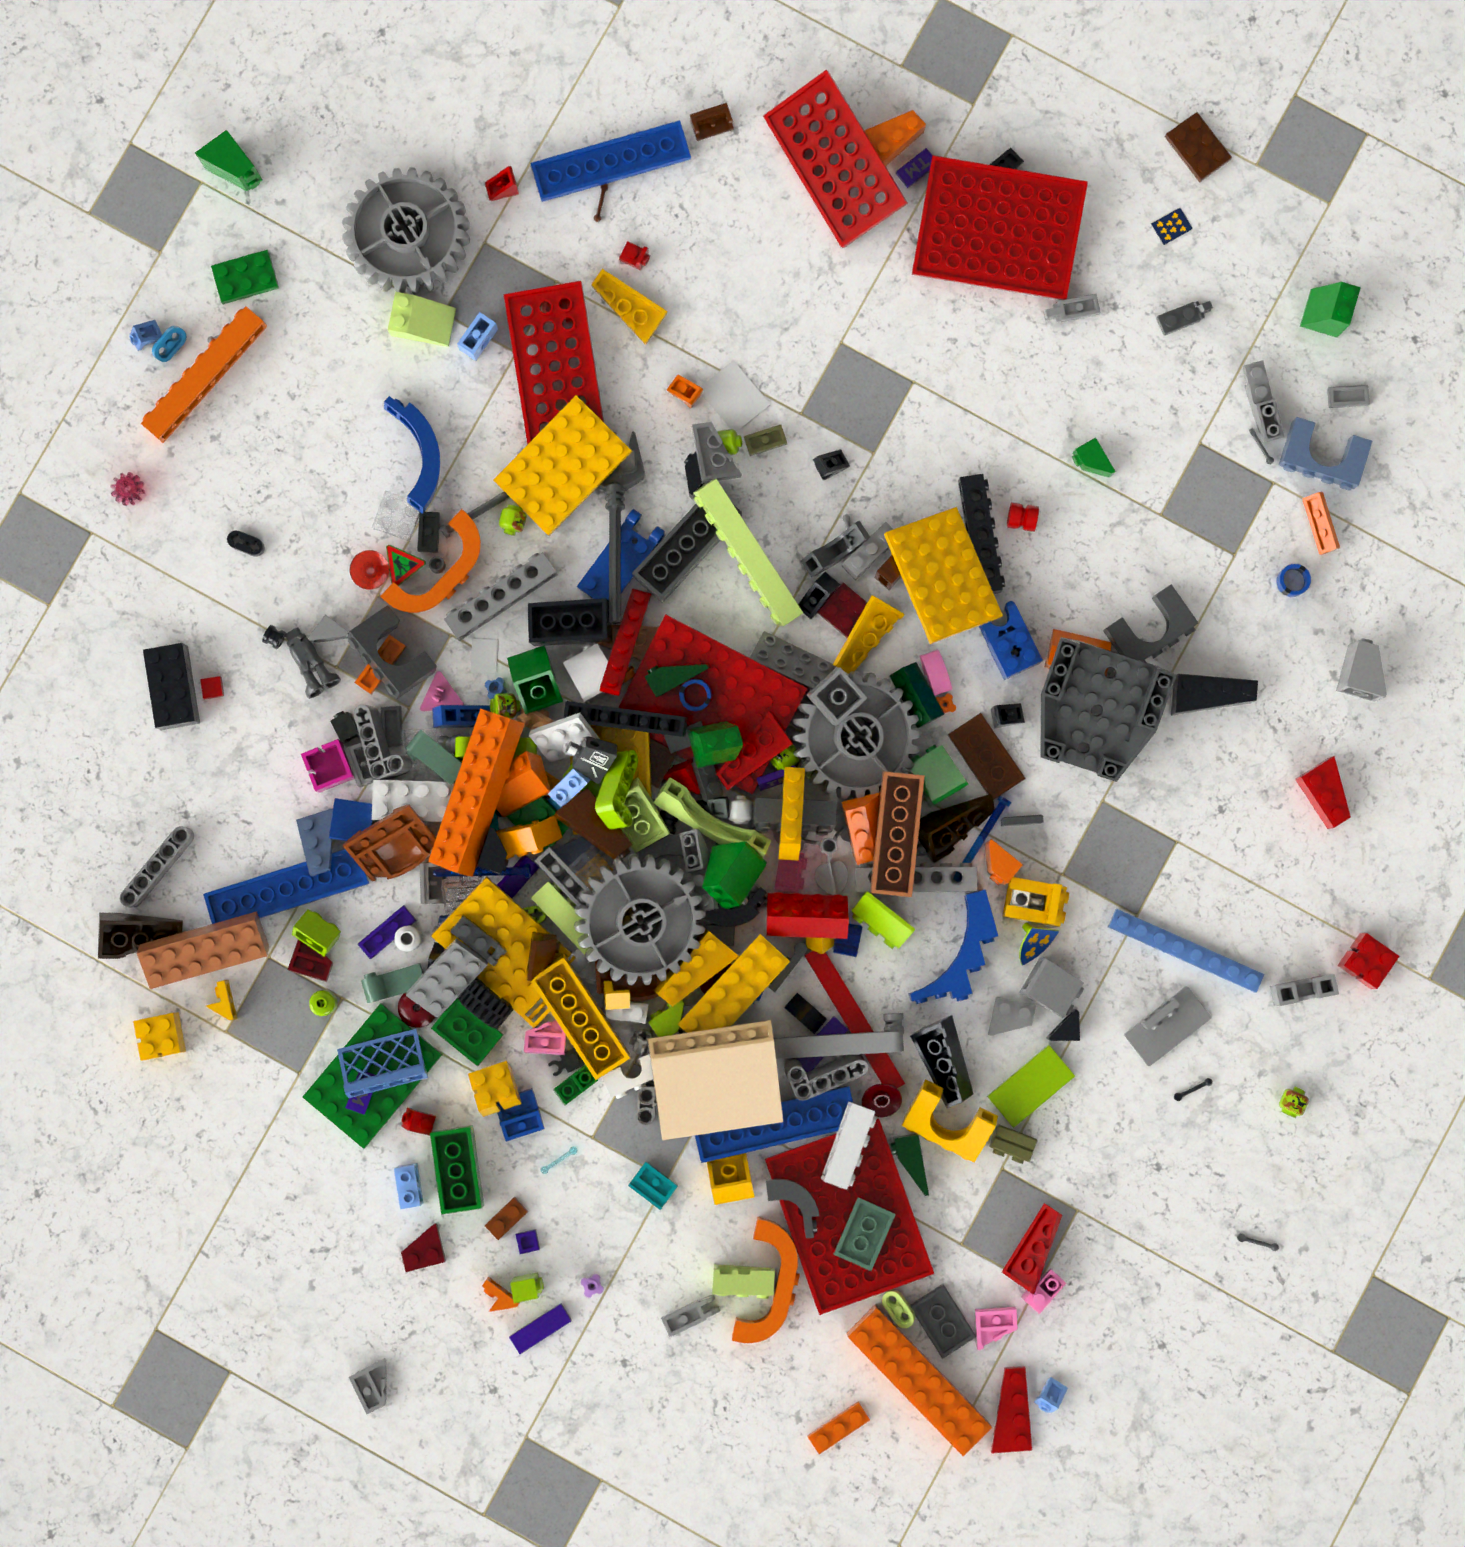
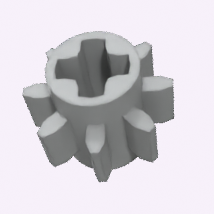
M647 1030L634 1031L633 1037H631L629 1045L633 1046L632 1051L639 1055H644L647 1052L650 1053L648 1039L652 1038V1033Z

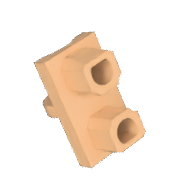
M522 708L521 714L516 720L525 723L524 728L528 727L531 730L553 722L549 718V712L545 709L540 712L534 711L525 714Z

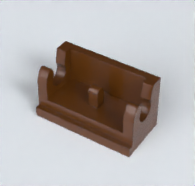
M727 103L690 114V123L696 141L734 130L733 120Z

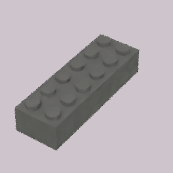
M697 504L691 508L632 573L633 578L661 603L670 596L720 541L716 534V527L705 518L707 513L703 507L699 508ZM734 505V507L742 517V512Z

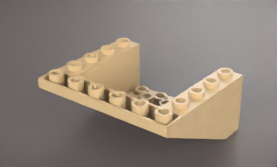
M771 1020L648 1039L662 1140L783 1122Z

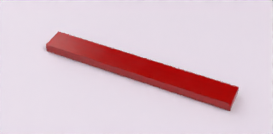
M811 951L806 954V960L851 1033L874 1032L827 953L820 954ZM887 1053L864 1054L881 1083L893 1085L897 1089L905 1084Z

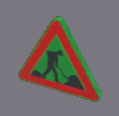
M392 545L386 546L391 584L394 582L398 586L426 565V561Z

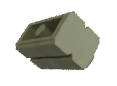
M997 1124L989 1147L993 1148V1153L1003 1157L1006 1153L1012 1156L1011 1160L1023 1164L1024 1161L1030 1162L1037 1139Z

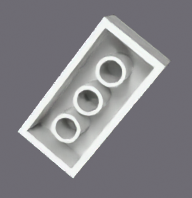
M373 780L372 820L379 821L391 814L394 809L409 804L424 823H441L455 783L450 785L447 782Z
M848 1102L821 1176L823 1181L846 1190L848 1186L852 1187L856 1177L853 1173L856 1166L859 1167L863 1155L860 1154L862 1147L866 1148L870 1138L867 1133L870 1127H874L877 1116L874 1115L875 1111Z

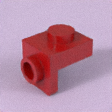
M407 1108L402 1116V1127L408 1131L430 1136L436 1116Z

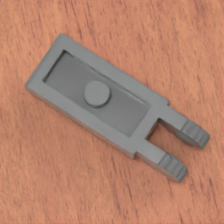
M714 1295L692 1302L661 1317L669 1337L695 1326L721 1311L719 1306L713 1307L705 1313L702 1310L701 1306L715 1300Z

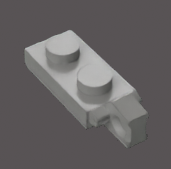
M1097 294L1058 301V303L1053 304V308L1045 310V320L1056 318V322H1065L1099 315L1101 312Z

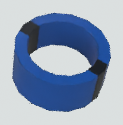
M1300 564L1286 566L1277 576L1279 591L1288 597H1296L1303 594L1311 584L1309 571ZM1288 570H1296L1303 575L1304 585L1301 590L1292 591L1285 586L1284 575Z
M691 679L684 683L680 689V702L688 710L700 711L711 702L712 689L704 680ZM694 683L702 685L707 692L706 701L703 705L697 707L687 703L684 695L686 688Z

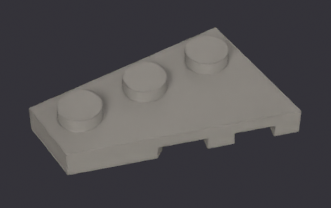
M712 422L692 424L691 429L702 483L710 482L713 479L720 481L741 478V472L736 468L730 453L728 454Z

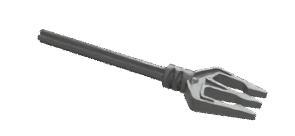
M634 431L631 434L629 447L635 452V469L624 473L621 470V465H619L598 486L608 495L605 498L607 501L605 508L609 510V623L613 624L621 623V511L625 509V504L622 503L625 501L623 495L625 491L645 478V470Z

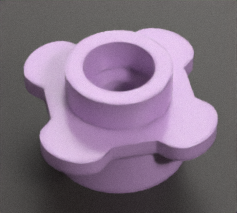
M598 1274L581 1280V1285L585 1289L584 1295L588 1298L596 1293L601 1294L604 1290Z

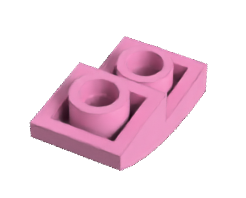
M939 650L921 655L920 660L923 672L928 678L929 686L934 696L952 690L949 675Z

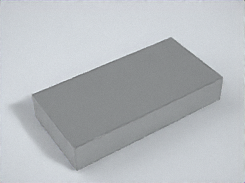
M1368 385L1329 387L1327 389L1329 408L1368 406L1370 404Z

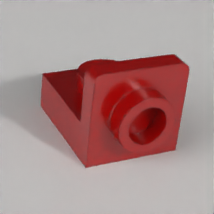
M627 241L619 257V261L638 270H641L643 265L646 266L650 259L648 247L644 246V248H641Z

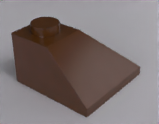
M532 932L527 965V981H532L554 960L555 953H559L560 941H557L556 935Z

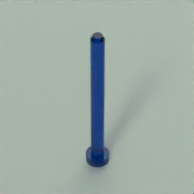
M999 796L997 807L962 863H971L1003 810L1006 806L1009 807L1012 802ZM956 872L953 876V879L957 882L962 878L959 872Z
M525 864L524 867H507L506 871H502L499 875L475 868L473 876L524 875L525 878H530L531 866L530 864ZM435 869L433 871L435 877L466 876L448 869Z

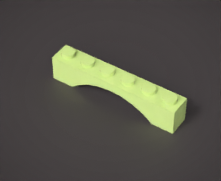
M669 778L662 786L653 804L690 827L699 829L700 833L719 845L746 841L763 858L772 841L756 830L735 827L713 817L693 799L685 786L672 778Z

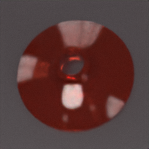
M362 551L351 561L350 576L353 582L360 588L367 590L379 588L386 582L389 576L388 561L377 551ZM369 568L374 569L373 574L367 573Z

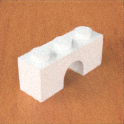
M650 1053L639 1058L642 1070L637 1077L631 1078L626 1076L621 1066L602 1076L611 1097L616 1096L619 1099L628 1095L627 1090L634 1088L637 1091L646 1087L645 1082L653 1080Z

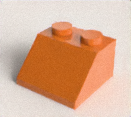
M990 839L984 844L987 872L991 875L989 878L997 885L1008 884L1023 864Z

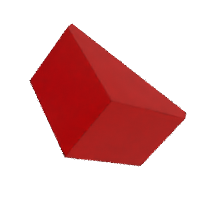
M512 166L506 167L485 182L489 201L519 194Z
M693 759L673 765L664 775L663 779L665 780L672 778L685 786L689 791L698 795L701 793L691 764Z

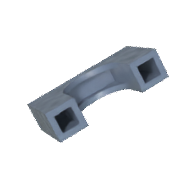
M1296 417L1291 423L1279 466L1284 467L1283 469L1288 472H1300L1307 478H1319L1326 484H1338L1340 488L1345 490H1352L1359 486L1372 440L1353 435L1348 439L1340 464L1332 467L1323 466L1313 459L1309 449L1316 423Z

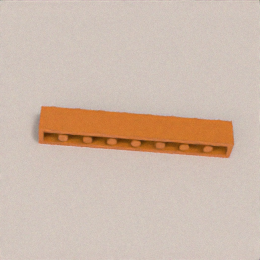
M246 306L238 310L234 320L230 324H226L217 339L214 338L209 343V348L196 357L195 363L191 368L189 367L183 372L182 378L178 382L170 386L167 395L161 397L156 402V407L144 415L141 425L164 443L267 328L265 322Z

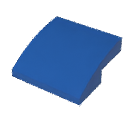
M533 1088L519 1092L522 1103L520 1105L504 1110L500 1103L496 1102L501 1110L497 1114L506 1142L545 1129Z

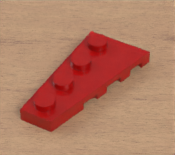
M771 711L755 727L750 736L744 740L743 747L736 760L726 762L716 773L727 790L736 786L793 745Z
M1045 1203L1002 1270L1003 1274L1032 1294H1035L1062 1218V1214Z
M1025 1366L1004 1368L991 1454L1032 1451Z

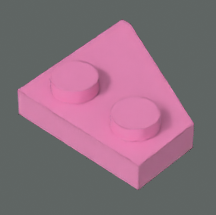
M556 1020L544 1023L538 1028L525 1032L524 1053L565 1055L566 1034Z
M1016 1307L975 1309L978 1350H982L985 1345L992 1341H998L1005 1334H1010L1017 1330Z

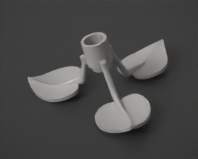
M843 810L836 814L834 830L837 833L833 838H825L819 842L805 839L808 834L801 835L800 852L803 850L805 842L819 845L821 852L828 855V864H821L816 869L815 881L822 890L830 895H840L846 886L848 871L843 862L834 861L831 863L832 853L837 850L836 841L838 836L840 835L844 841L850 842ZM773 830L774 838L779 844L780 833H776V830Z

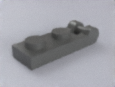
M464 915L450 930L452 934L481 955L492 966H496L500 956H504L508 951L502 944ZM491 946L495 948L493 954H490L488 952V949Z
M804 943L796 944L793 956L791 958L786 957L790 962L770 983L768 988L772 991H777L806 953L807 946Z

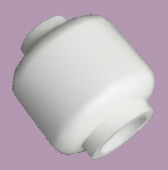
M734 796V800L729 801L728 820L733 821L734 825L748 824V821L753 818V802L746 800V796Z
M408 925L399 928L394 939L396 946L400 950L408 952L419 947L422 936L416 927Z

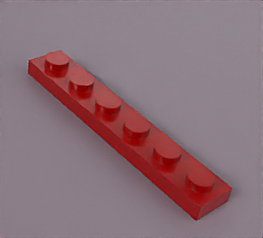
M632 588L599 691L619 696L648 608L651 593Z

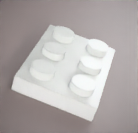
M581 713L540 726L529 732V737L550 763L573 756L566 753V748L570 741L580 745L587 736L600 739Z

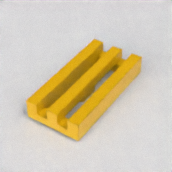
M540 995L521 1014V1017L533 1028L550 1013V1010L547 1008L535 1022L532 1021L546 1005L543 1001L529 1017L526 1015L541 999Z

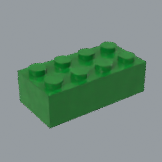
M473 1125L431 1132L430 1138L441 1215L482 1209L484 1207Z

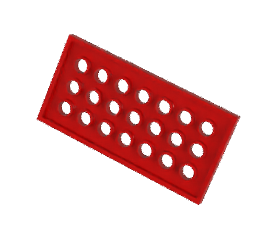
M828 70L822 72L763 115L841 248H845L908 204ZM825 93L826 100L818 104L817 96ZM804 105H809L810 107L807 115L801 114V108ZM829 110H835L836 112L833 120L827 119ZM792 116L794 123L790 127H786V118ZM814 121H818L820 124L816 132L811 131V124ZM840 126H844L846 129L842 137H838L836 133ZM798 133H803L804 135L801 143L795 142V136ZM823 138H829L830 141L829 146L826 148H822L820 145ZM849 143H855L856 148L853 153H848L846 150ZM808 149H812L813 157L806 160L805 152ZM838 154L839 162L832 165L830 162L832 155ZM860 159H864L866 162L862 170H858L856 167ZM821 165L823 173L820 176H816L814 170L817 166ZM847 170L849 172L848 180L841 181V173ZM874 176L876 179L875 184L870 187L867 186V178ZM832 182L833 190L826 193L824 190L825 184ZM858 187L859 195L852 198L850 196L851 189ZM880 192H884L886 196L882 203L876 201V196ZM841 198L843 206L840 209H835V200ZM863 204H868V213L861 214L860 207ZM847 215H852V224L846 226L844 218Z
M576 281L504 294L527 445L540 432V426L543 423H549L560 412L556 408L559 400H565L568 404L576 395L584 397L586 399L585 404L604 422L582 282ZM568 299L570 307L565 310L561 309L560 302ZM543 303L551 304L549 312H541V305ZM523 307H531L532 312L529 316L522 315ZM566 319H572L574 324L572 328L565 329L563 322ZM547 322H552L554 324L553 331L545 332L544 325ZM529 325L535 328V332L531 336L525 335L524 332L525 328ZM570 338H574L577 341L576 346L572 349L566 346V342ZM556 342L557 349L554 352H549L547 350L548 343ZM536 345L538 352L535 355H529V346ZM572 358L580 360L578 367L571 368L569 366ZM553 361L560 362V369L558 371L550 370V364ZM535 364L541 366V371L537 375L531 373V367ZM576 377H580L583 380V384L578 388L572 385V381ZM562 381L563 388L560 391H555L553 389L554 382ZM543 384V393L535 394V385ZM541 403L547 405V411L543 414L537 412V406Z

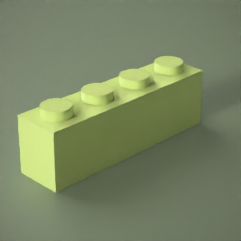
M548 881L531 899L585 955L589 948H582L578 944V938L585 933L577 932L574 928V923L584 918L575 913L574 907L576 904L569 897L565 898L560 893L562 890L555 882L551 883Z

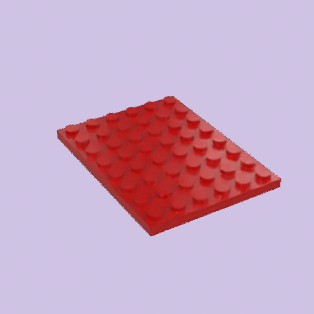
M932 155L912 275L1067 300L1088 181Z
M665 614L618 708L688 717L687 726L702 721L703 726L727 721L738 726L742 742H744L769 711L772 712L783 730L786 731L808 688ZM709 664V669L691 679H701L707 682L712 689V699L709 705L700 711L688 710L682 705L679 697L680 689L684 683L656 698L645 679V676L649 674L647 670L656 665L661 668L673 665ZM697 683L690 684L685 690V699L691 706H701L706 701L707 692L702 685ZM649 733L652 740L668 748L664 734ZM691 746L676 751L677 755L685 760H690L694 757ZM726 762L714 764L716 773ZM769 762L736 786L753 794L758 785L757 778L764 774Z
M879 1118L876 1119L874 1127L869 1128L867 1133L870 1136L866 1148L862 1147L860 1153L863 1155L859 1167H855L853 1172L856 1175L852 1187L848 1186L847 1190L821 1179L837 1133L765 1159L771 1179L784 1178L799 1183L809 1191L817 1204L820 1216L812 1217V1220H816L817 1232H813L814 1238H806L803 1214L800 1208L789 1200H779L819 1315L935 1274ZM857 1197L895 1213L872 1271L834 1255Z

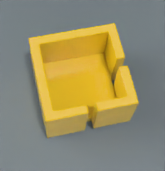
M179 1012L133 1021L136 1039H141V1042L137 1043L140 1061L186 1052Z
M507 1061L468 1074L472 1090L475 1093L474 1097L478 1111L483 1117L501 1111L496 1102H499L504 1110L522 1104L511 1066Z

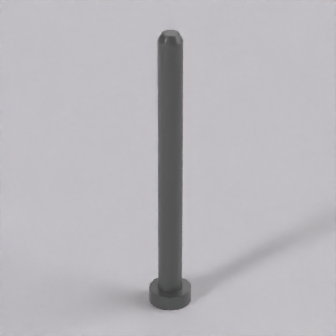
M502 492L467 514L473 520L510 497L505 492ZM449 525L439 527L446 539L450 537L451 532L455 531Z

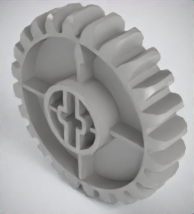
M410 167L407 175L403 176L400 168H394L390 178H388L385 172L378 173L379 182L377 184L368 179L365 181L368 189L366 192L361 190L355 191L354 195L358 204H347L346 209L350 217H345L342 221L346 232L342 235L343 242L348 246L346 254L351 261H355L354 267L359 274H365L367 282L371 285L379 281V286L384 292L389 291L393 285L395 291L405 293L406 287H410L413 295H418L420 285H424L428 291L434 290L433 280L437 279L443 284L446 283L448 280L445 271L448 270L452 273L458 271V266L454 259L464 260L466 257L462 246L470 243L469 235L466 232L470 228L468 218L464 216L466 214L465 206L461 201H458L457 192L453 188L447 189L444 179L438 178L434 181L429 171L423 172L418 177L416 169ZM403 220L407 229L412 234L414 242H409L405 233L400 228L399 221ZM414 220L417 221L418 226H419V228H420V230H421V234L419 233V230H418V228H417L416 223H415ZM392 229H393V232H394V234H395V236H396V238H397V240H398V243H396V240H395V238H394V236H393V234H392V232H391Z
M858 671L850 672L848 677L867 699L839 725H832L813 702L811 705L799 704L798 708L805 716L804 718L793 719V724L801 728V732L793 734L791 740L801 742L802 747L794 751V756L806 758L800 768H805V772L814 771L810 777V782L812 784L823 782L822 791L826 794H831L836 790L839 799H846L850 792L853 799L864 797L865 792L867 795L879 793L883 771L903 773L901 771L902 767L912 768L914 763L908 758V755L917 754L920 750L919 747L911 744L913 739L921 737L920 731L911 729V725L919 721L918 716L907 714L913 703L911 701H899L903 690L901 688H894L889 691L890 680L884 678L876 683L877 679L874 673H867L862 679ZM854 717L862 718L866 723L859 725ZM852 731H860V734L857 736L860 741H852V738L855 737ZM849 747H854L858 755H852L846 750Z
M635 854L629 856L628 865H624L619 858H615L613 871L602 865L599 869L603 878L599 880L595 877H589L588 882L593 890H581L579 893L581 899L586 902V905H578L574 910L578 916L584 918L574 923V928L577 932L585 933L578 938V944L582 948H589L585 953V957L590 962L598 960L596 968L600 973L610 969V976L613 981H618L623 974L628 985H634L637 976H640L645 985H650L653 974H656L660 981H665L666 969L669 968L677 974L680 972V967L677 963L680 959L688 963L692 960V957L687 952L688 948L699 949L700 943L694 938V934L705 932L703 925L696 921L704 918L706 915L703 909L696 907L702 901V896L698 892H691L695 883L691 878L682 880L684 871L680 867H675L670 871V862L665 858L661 859L657 865L651 854H647L644 857L642 864H640ZM638 903H648L642 907L635 905ZM639 914L643 916L644 923L641 925L637 923L638 921L635 918ZM638 932H640V934L642 935V936H633V935H635V934L638 933Z

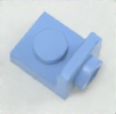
M1050 1377L1047 1379L1040 1396L1035 1399L1034 1403L1039 1405L1042 1411L1052 1413L1059 1408L1068 1387Z

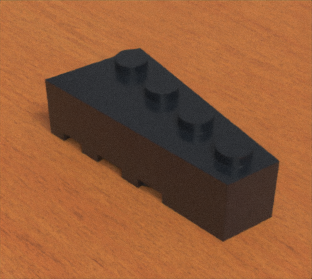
M1177 674L1173 684L1171 716L1252 703L1257 700L1258 680Z
M952 1015L923 1027L910 1035L934 1084L944 1088L941 1098L946 1108L962 1103L973 1095Z

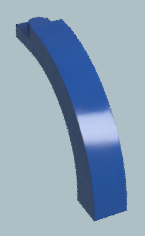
M389 396L384 401V409L410 430L421 451V473L416 485L407 495V503L423 514L435 495L439 481L440 452L438 442L429 422L413 404L409 402L404 407L400 400Z

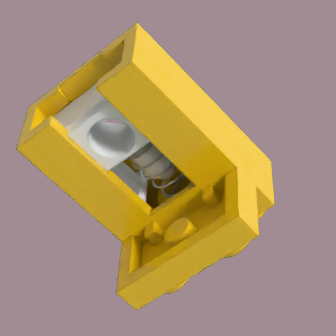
M1013 877L1008 883L1002 917L1060 927L1061 923L1064 924L1066 912L1063 911L1064 903L1067 904L1069 899V892H1066L1067 887L1061 884H1049ZM1019 893L1023 894L1026 898L1023 905H1019L1016 902V896ZM1036 894L1044 896V901H1042L1041 898H1033V896L1031 897L1030 895ZM1032 905V907H1033V906H1037V907L1043 906V907H1041V908H1042V911H1040V910H1035V909H1029L1028 906Z

